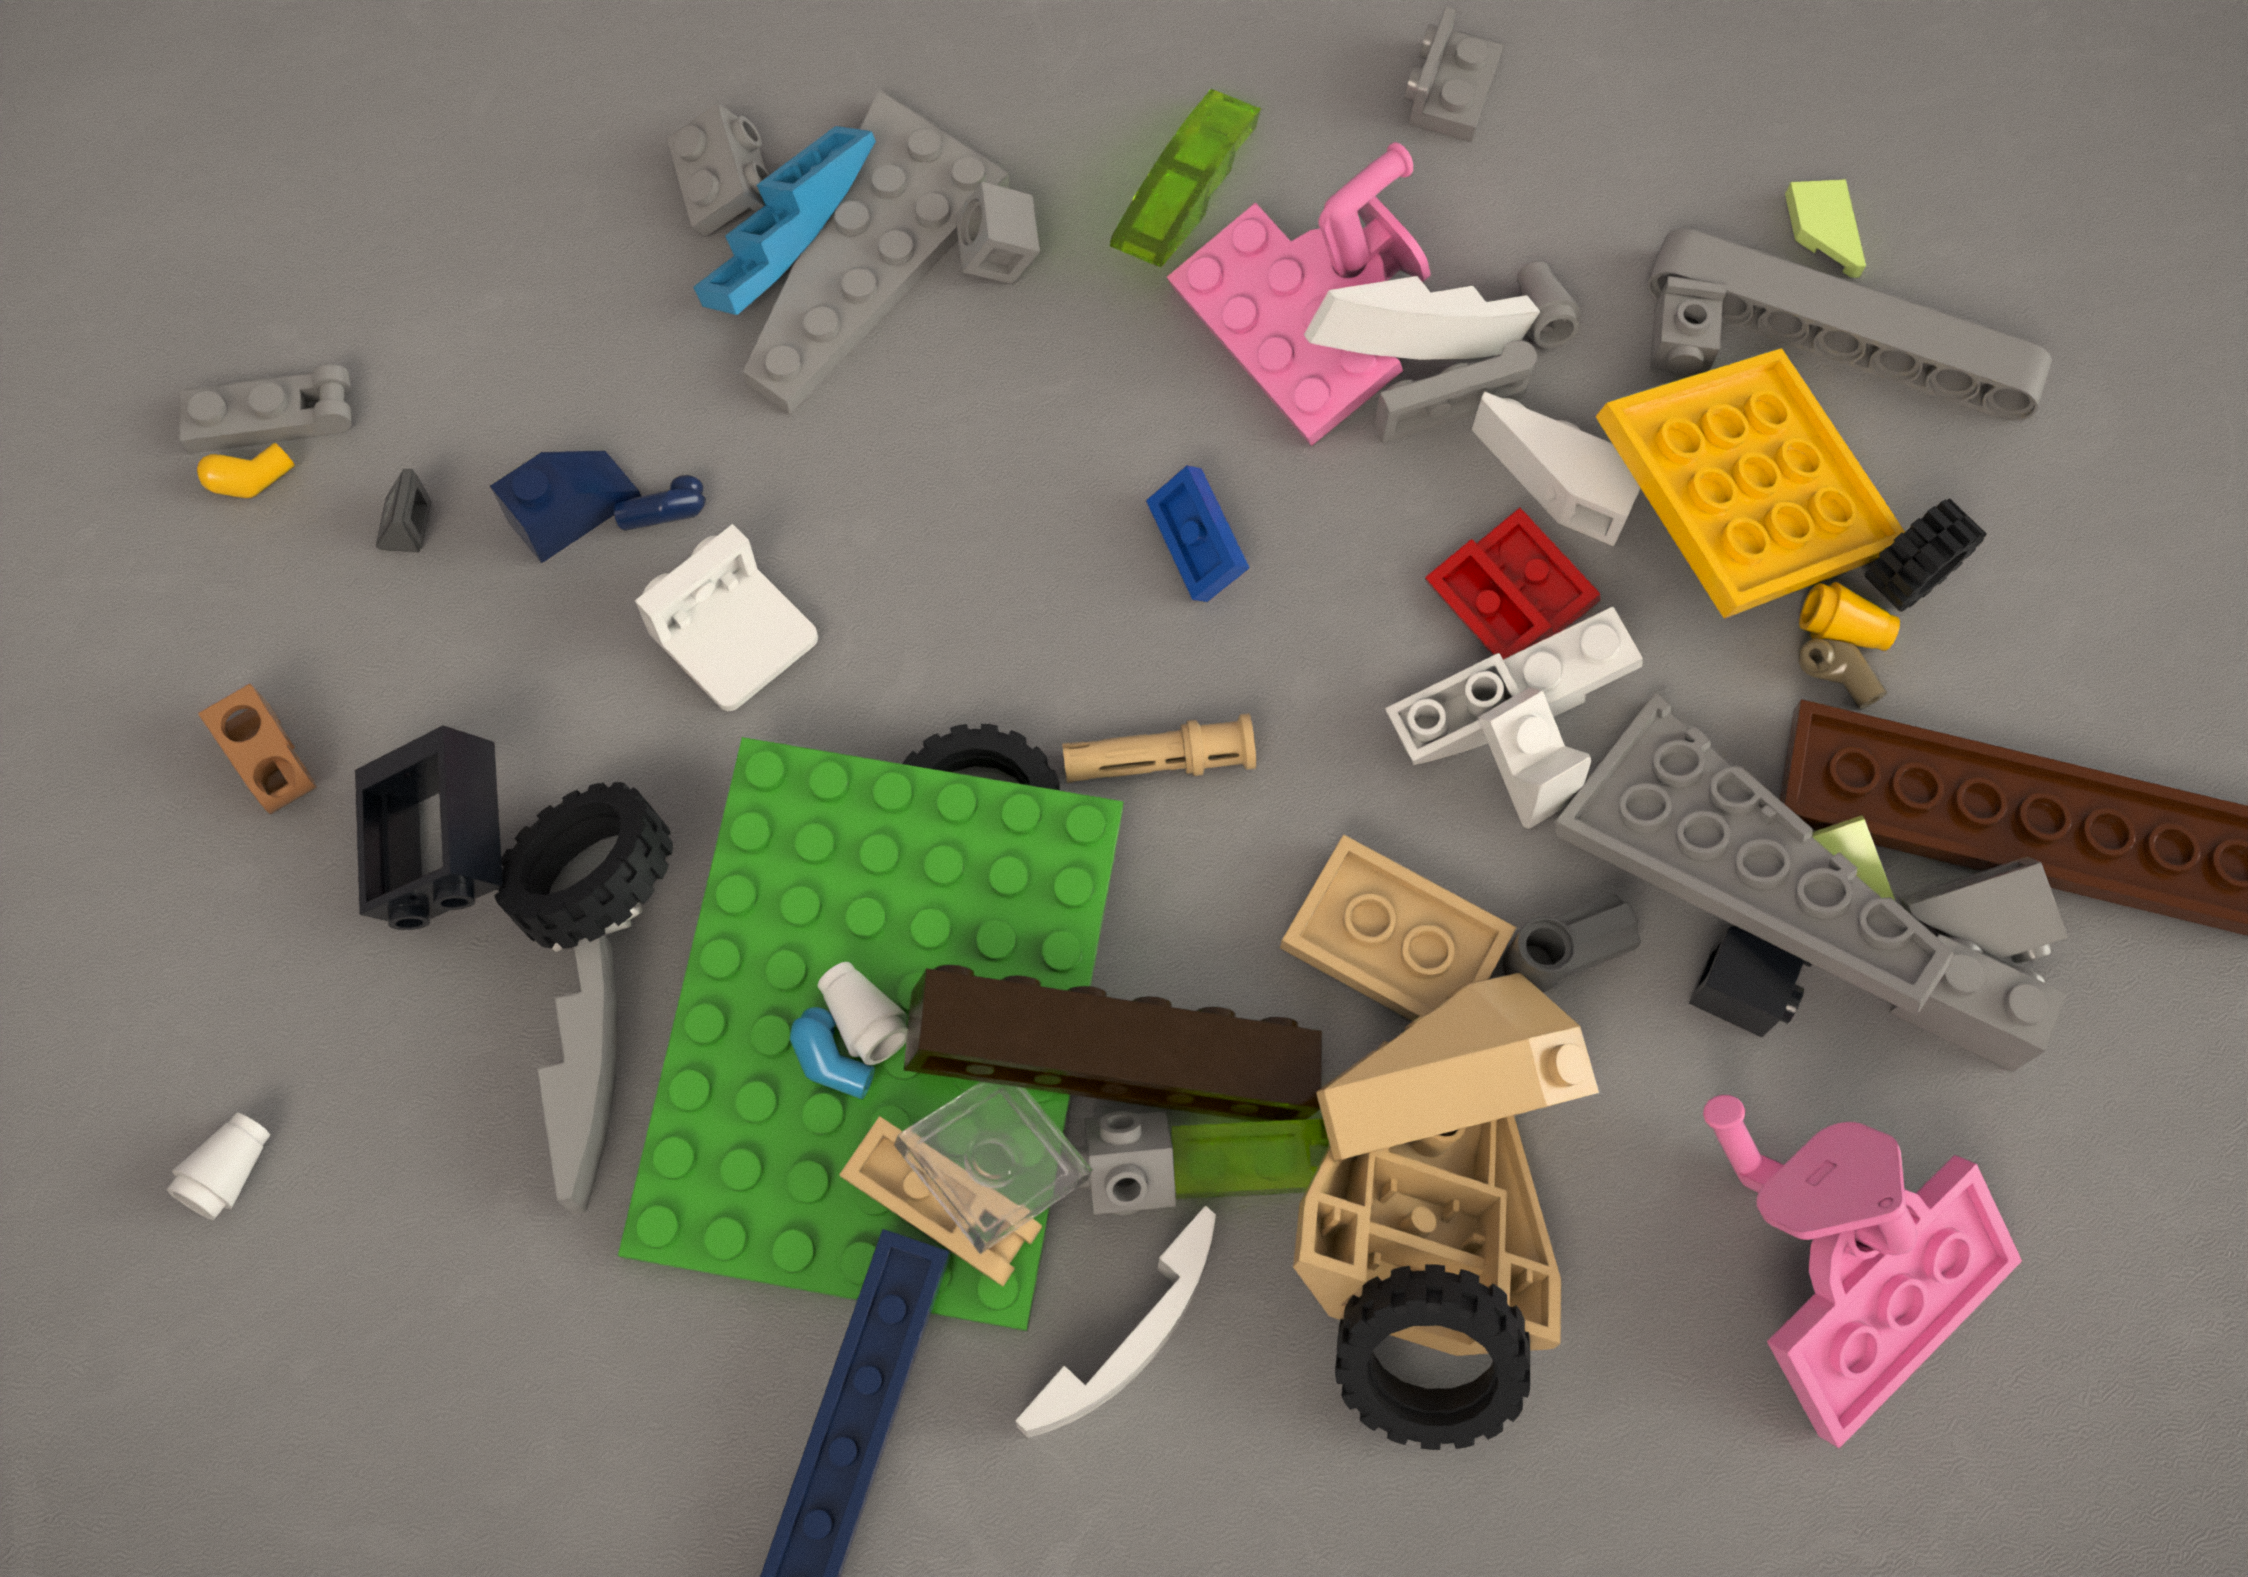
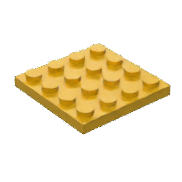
M1782 348L1607 402L1595 416L1724 619L1871 563L1880 557L1879 554L1885 548L1895 542L1894 539L1900 533L1905 532Z

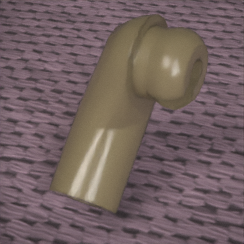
M1815 638L1807 641L1801 647L1799 652L1801 669L1814 678L1843 684L1859 709L1871 706L1887 694L1886 689L1863 655L1853 644L1831 639Z

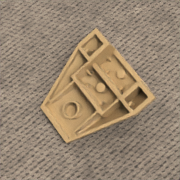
M1383 1041L1381 1045L1377 1048V1050L1382 1048L1389 1042ZM1514 1115L1337 1161L1333 1159L1329 1144L1299 1203L1293 1268L1328 1316L1344 1320V1310L1349 1299L1353 1295L1360 1297L1363 1285L1376 1276L1383 1281L1391 1276V1270L1399 1267L1410 1266L1413 1272L1425 1271V1264L1445 1265V1272L1459 1275L1461 1269L1467 1270L1480 1276L1479 1283L1487 1287L1493 1283L1507 1294V1304L1510 1307L1517 1305L1523 1314L1525 1332H1529L1530 1351L1554 1349L1560 1344L1561 1277ZM1412 1326L1390 1334L1391 1336L1455 1356L1488 1354L1485 1347L1465 1333L1442 1326Z

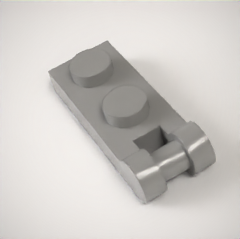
M1515 340L1506 344L1500 356L1471 365L1467 363L1455 364L1439 375L1416 382L1413 380H1403L1392 385L1386 391L1380 393L1373 423L1381 442L1392 441L1477 414L1484 391L1500 398H1510L1516 401L1522 399L1529 384V376L1533 372L1537 361L1536 349L1526 341Z
M324 364L316 367L312 373L179 390V441L188 453H197L346 432L352 426L351 407L345 402L344 397L350 392L349 371L340 365ZM319 401L315 404L314 408L308 409V402Z

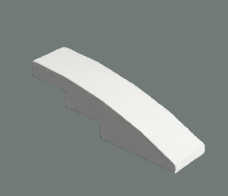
M1414 276L1329 290L1305 331L1304 336L1311 344L1368 355L1418 360L1474 359L1501 355L1507 343L1522 340L1539 315L1540 310L1527 295L1486 302L1474 286L1430 293L1419 277Z

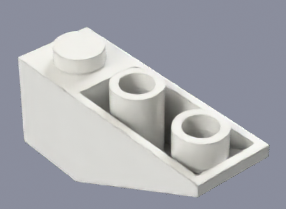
M1484 391L1472 426V431L1558 524L1614 546L1638 495L1640 486L1613 444L1581 431L1573 423L1563 420L1556 421L1525 408L1524 405L1514 399L1500 398Z

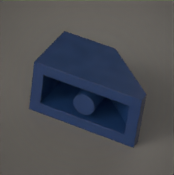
M606 451L541 452L490 485L508 523L541 563L614 516V505L617 501L641 496L640 491Z

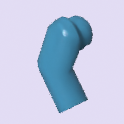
M819 1007L808 1008L802 1013L800 1018L793 1022L790 1031V1041L805 1076L813 1082L863 1100L872 1083L875 1067L840 1055L833 1038L836 1023L831 1013Z

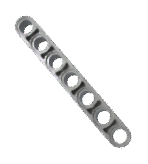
M1675 229L1668 233L1648 280V290L1656 299H1659L1668 276L1727 284L1726 295L1723 299L1722 317L1727 318L1726 323L2010 421L2024 420L2036 413L2052 362L2050 354L2043 347L2035 343L1692 229Z

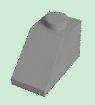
M2028 856L1899 898L1902 907L1915 919L1954 937L1971 941L1982 950L2001 959L2011 956L2013 963L2028 962L2049 955L2053 952L2051 943L2069 938L2042 863Z

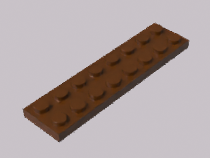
M1803 699L1794 708L1779 800L1813 830L1817 831L1863 815L1873 843L1877 846L1980 871L2028 856L2042 863L2050 888L2248 936L2247 805Z

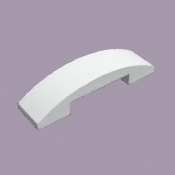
M1207 1206L1203 1207L1159 1257L1157 1270L1174 1285L1086 1385L1065 1366L1061 1368L1015 1421L1017 1428L1027 1438L1047 1433L1072 1423L1101 1406L1135 1379L1165 1345L1183 1318L1196 1292L1205 1267L1213 1238L1216 1214Z

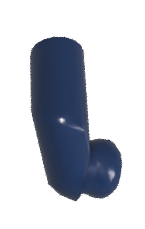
M678 476L672 480L670 490L617 501L614 505L615 520L623 531L694 518L703 510L706 498L702 495L703 485L694 476Z

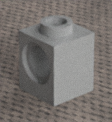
M981 181L955 215L961 267L964 273L1013 284L1040 252L1033 196L1031 194Z

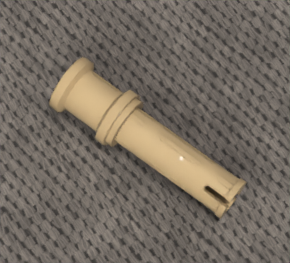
M1250 713L1240 714L1237 721L1199 725L1197 720L1186 721V724L1180 725V730L1166 733L1118 737L1091 742L1062 743L1067 783L1185 769L1186 774L1192 773L1193 776L1203 775L1205 768L1242 764L1246 770L1256 769L1255 740Z

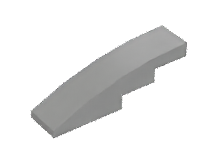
M606 935L591 942L587 938L581 939L578 945L574 947L581 992L554 998L564 1062L537 1068L557 1202L572 1215L586 1212L606 1143L616 1078L618 1006L612 946Z

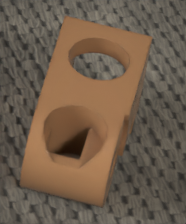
M251 683L198 713L247 787L270 815L317 788L310 773L295 753V746L281 726L277 715L270 704ZM242 709H248L243 713L237 715L236 717L232 718L231 720L227 721V719L234 712Z

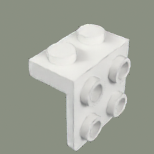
M733 524L718 536L713 535L700 542L690 558L671 573H664L654 578L646 586L643 594L635 600L649 635L725 711L738 709L814 647L818 641L816 627L757 569L749 540Z

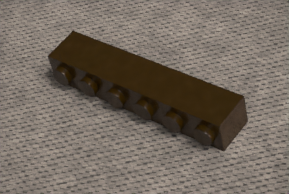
M941 965L934 969L926 968L911 991L904 1071L1296 1128L1320 1110L1316 1092L1321 1089L1322 1031L1298 1027L1297 1021L1286 1017H1268L1260 1021L1238 1018L1234 1011L1223 1007H1204L1193 1011L1174 1008L1169 1000L1160 997H1139L1130 1001L1107 997V993L1104 990L1091 986H1077L1068 990L1042 987L1039 980L1028 976L1015 975L997 980L975 976L973 970L964 966Z

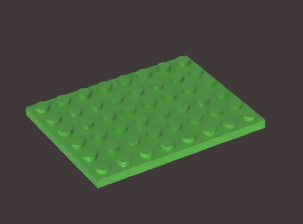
M742 737L618 1256L624 1259L857 1301L882 1229L949 1251L840 1177L839 1174L880 1116L1043 1226L1032 1244L1024 1242L1013 1258L1010 1265L1015 1270L1004 1287L952 1253L931 1312L933 1315L1028 1332L1071 1095L904 1071L905 1043L899 1051L878 1064L870 1065L875 1067L874 1077L865 1098L862 1100L809 1080L805 1076L791 1044L790 1031L793 1022L800 1018L802 1013L808 1008L819 1007L830 1012L823 994L817 985L820 978L829 969L842 962H850L857 971L863 974L899 1006L907 1015L905 1021L907 1027L911 991L926 968L934 969L941 965H959L973 970L975 976L997 980L1015 975L1028 976L1039 980L1042 987L1068 990L1077 986H1091L1124 801ZM835 1024L833 1038L839 1054L864 1063L861 1057H853L849 1054ZM984 1215L970 1237L987 1248L1001 1225L987 1215Z

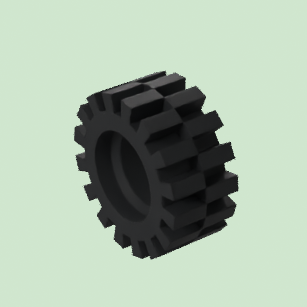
M1945 499L1937 507L1934 506L1929 509L1921 519L1915 520L1907 531L1900 533L1894 539L1895 542L1885 548L1879 554L1880 557L1872 562L1869 570L1865 572V578L1899 612H1902L1916 604L1921 597L1924 598L1937 584L1940 585L1952 571L1959 568L1963 564L1962 561L1971 556L1976 547L1983 542L1987 533L1952 499Z

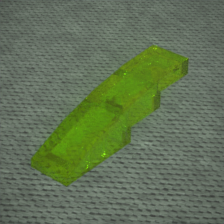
M1210 89L1188 115L1159 156L1112 234L1109 246L1162 268L1205 216L1210 195L1231 172L1235 153L1256 129L1261 108Z

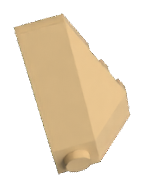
M1521 973L1461 986L1447 996V1000L1429 1014L1418 1017L1404 1028L1405 1031L1382 1048L1367 1054L1316 1092L1334 1161L1599 1093L1580 1025Z

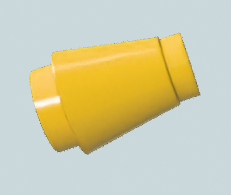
M1834 582L1829 586L1818 583L1810 590L1804 601L1800 613L1799 626L1801 629L1810 632L1812 639H1831L1858 647L1887 651L1898 635L1900 619L1838 582Z

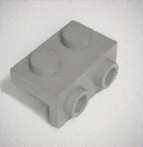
M716 103L667 138L691 228L707 237L746 209L751 208L757 212L765 206L757 184L768 177L770 173L764 167L759 150L762 144L761 137L755 126L746 117L740 116L738 118L722 105Z

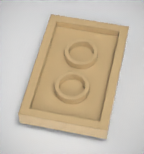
M1343 834L1284 935L1280 949L1405 1018L1414 1021L1420 1016L1429 1014L1447 1000L1446 997L1461 986L1489 980L1517 927Z

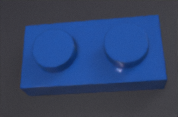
M1186 465L1146 500L1192 600L1208 602L1250 568L1202 468Z

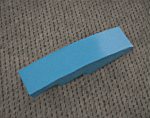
M835 126L757 184L765 206L725 235L734 256L693 287L702 307L738 315L782 276L815 239L849 191L876 142L872 131Z

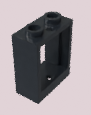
M442 725L355 770L360 915L388 921L389 927L393 929L416 930L428 926L430 919L445 912L471 907L475 904V899L503 887L495 742ZM439 793L443 867L422 876L419 803Z

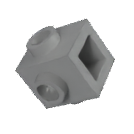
M1115 1111L1103 1117L1084 1119L1086 1146L1073 1147L1077 1189L1090 1187L1093 1215L1108 1213L1132 1215L1141 1210L1176 1207L1173 1148L1166 1111L1140 1114L1129 1111Z

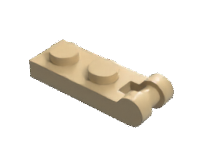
M880 1116L839 1174L842 1179L1002 1287H1004L1015 1270L1010 1263L1023 1243L1026 1242L1031 1245L1043 1227L1026 1213ZM984 1215H987L1001 1225L987 1248L970 1237Z

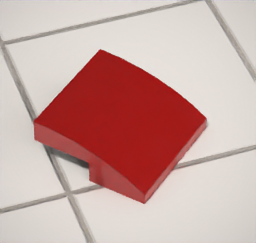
M1521 508L1512 513L1478 543L1473 539L1469 540L1425 577L1426 582L1492 655L1499 653L1503 660L1561 632L1601 601L1599 591Z

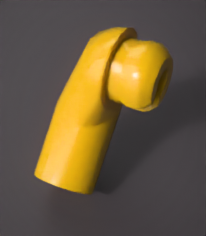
M274 442L251 460L221 454H209L199 461L197 475L202 486L216 494L245 499L257 496L295 467V464L283 449Z

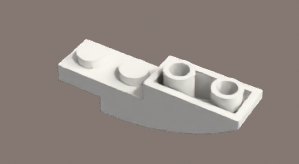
M1612 606L1504 660L1499 653L1385 708L1413 765L1422 764L1488 744L1478 717L1529 687L1543 690L1551 713L1555 717L1585 703V694L1641 668L1643 657Z

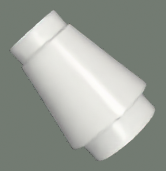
M842 962L835 965L820 978L817 986L823 994L824 1000L851 1056L861 1057L866 1065H875L888 1059L904 1046L908 1030L905 1024L906 1013L863 974L857 971L850 962Z
M235 1113L228 1123H225L172 1170L176 1178L167 1188L168 1193L192 1211L207 1219L215 1220L223 1208L232 1209L263 1149V1145L270 1137L269 1132L249 1117Z

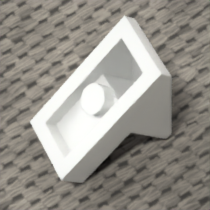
M1529 687L1478 717L1522 826L1530 829L1567 807L1585 784L1591 758L1588 753L1564 745L1543 690Z

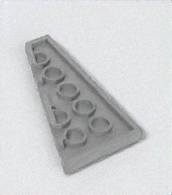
M878 90L860 127L861 130L872 131L876 142L847 194L815 239L796 259L742 370L745 383L788 414H791L958 241L955 215L980 182L1009 188V175L1006 171L881 90Z
M1655 692L1555 821L1556 836L1917 1016L1948 969L1953 951L1891 897L1881 898L1856 876L1858 868L1840 852L1833 856L1812 837L1813 829L1744 768L1741 766L1732 767L1710 748L1711 740L1696 726L1690 729L1687 728L1670 713L1671 705Z

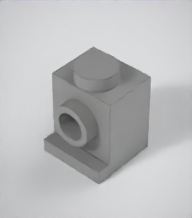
M1668 276L1654 309L1650 368L1670 370L1679 375L1700 374L1710 371L1720 350L1722 306L1727 284Z

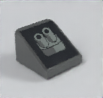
M413 469L402 470L385 498L376 540V547L380 550L419 552L423 546L432 501Z

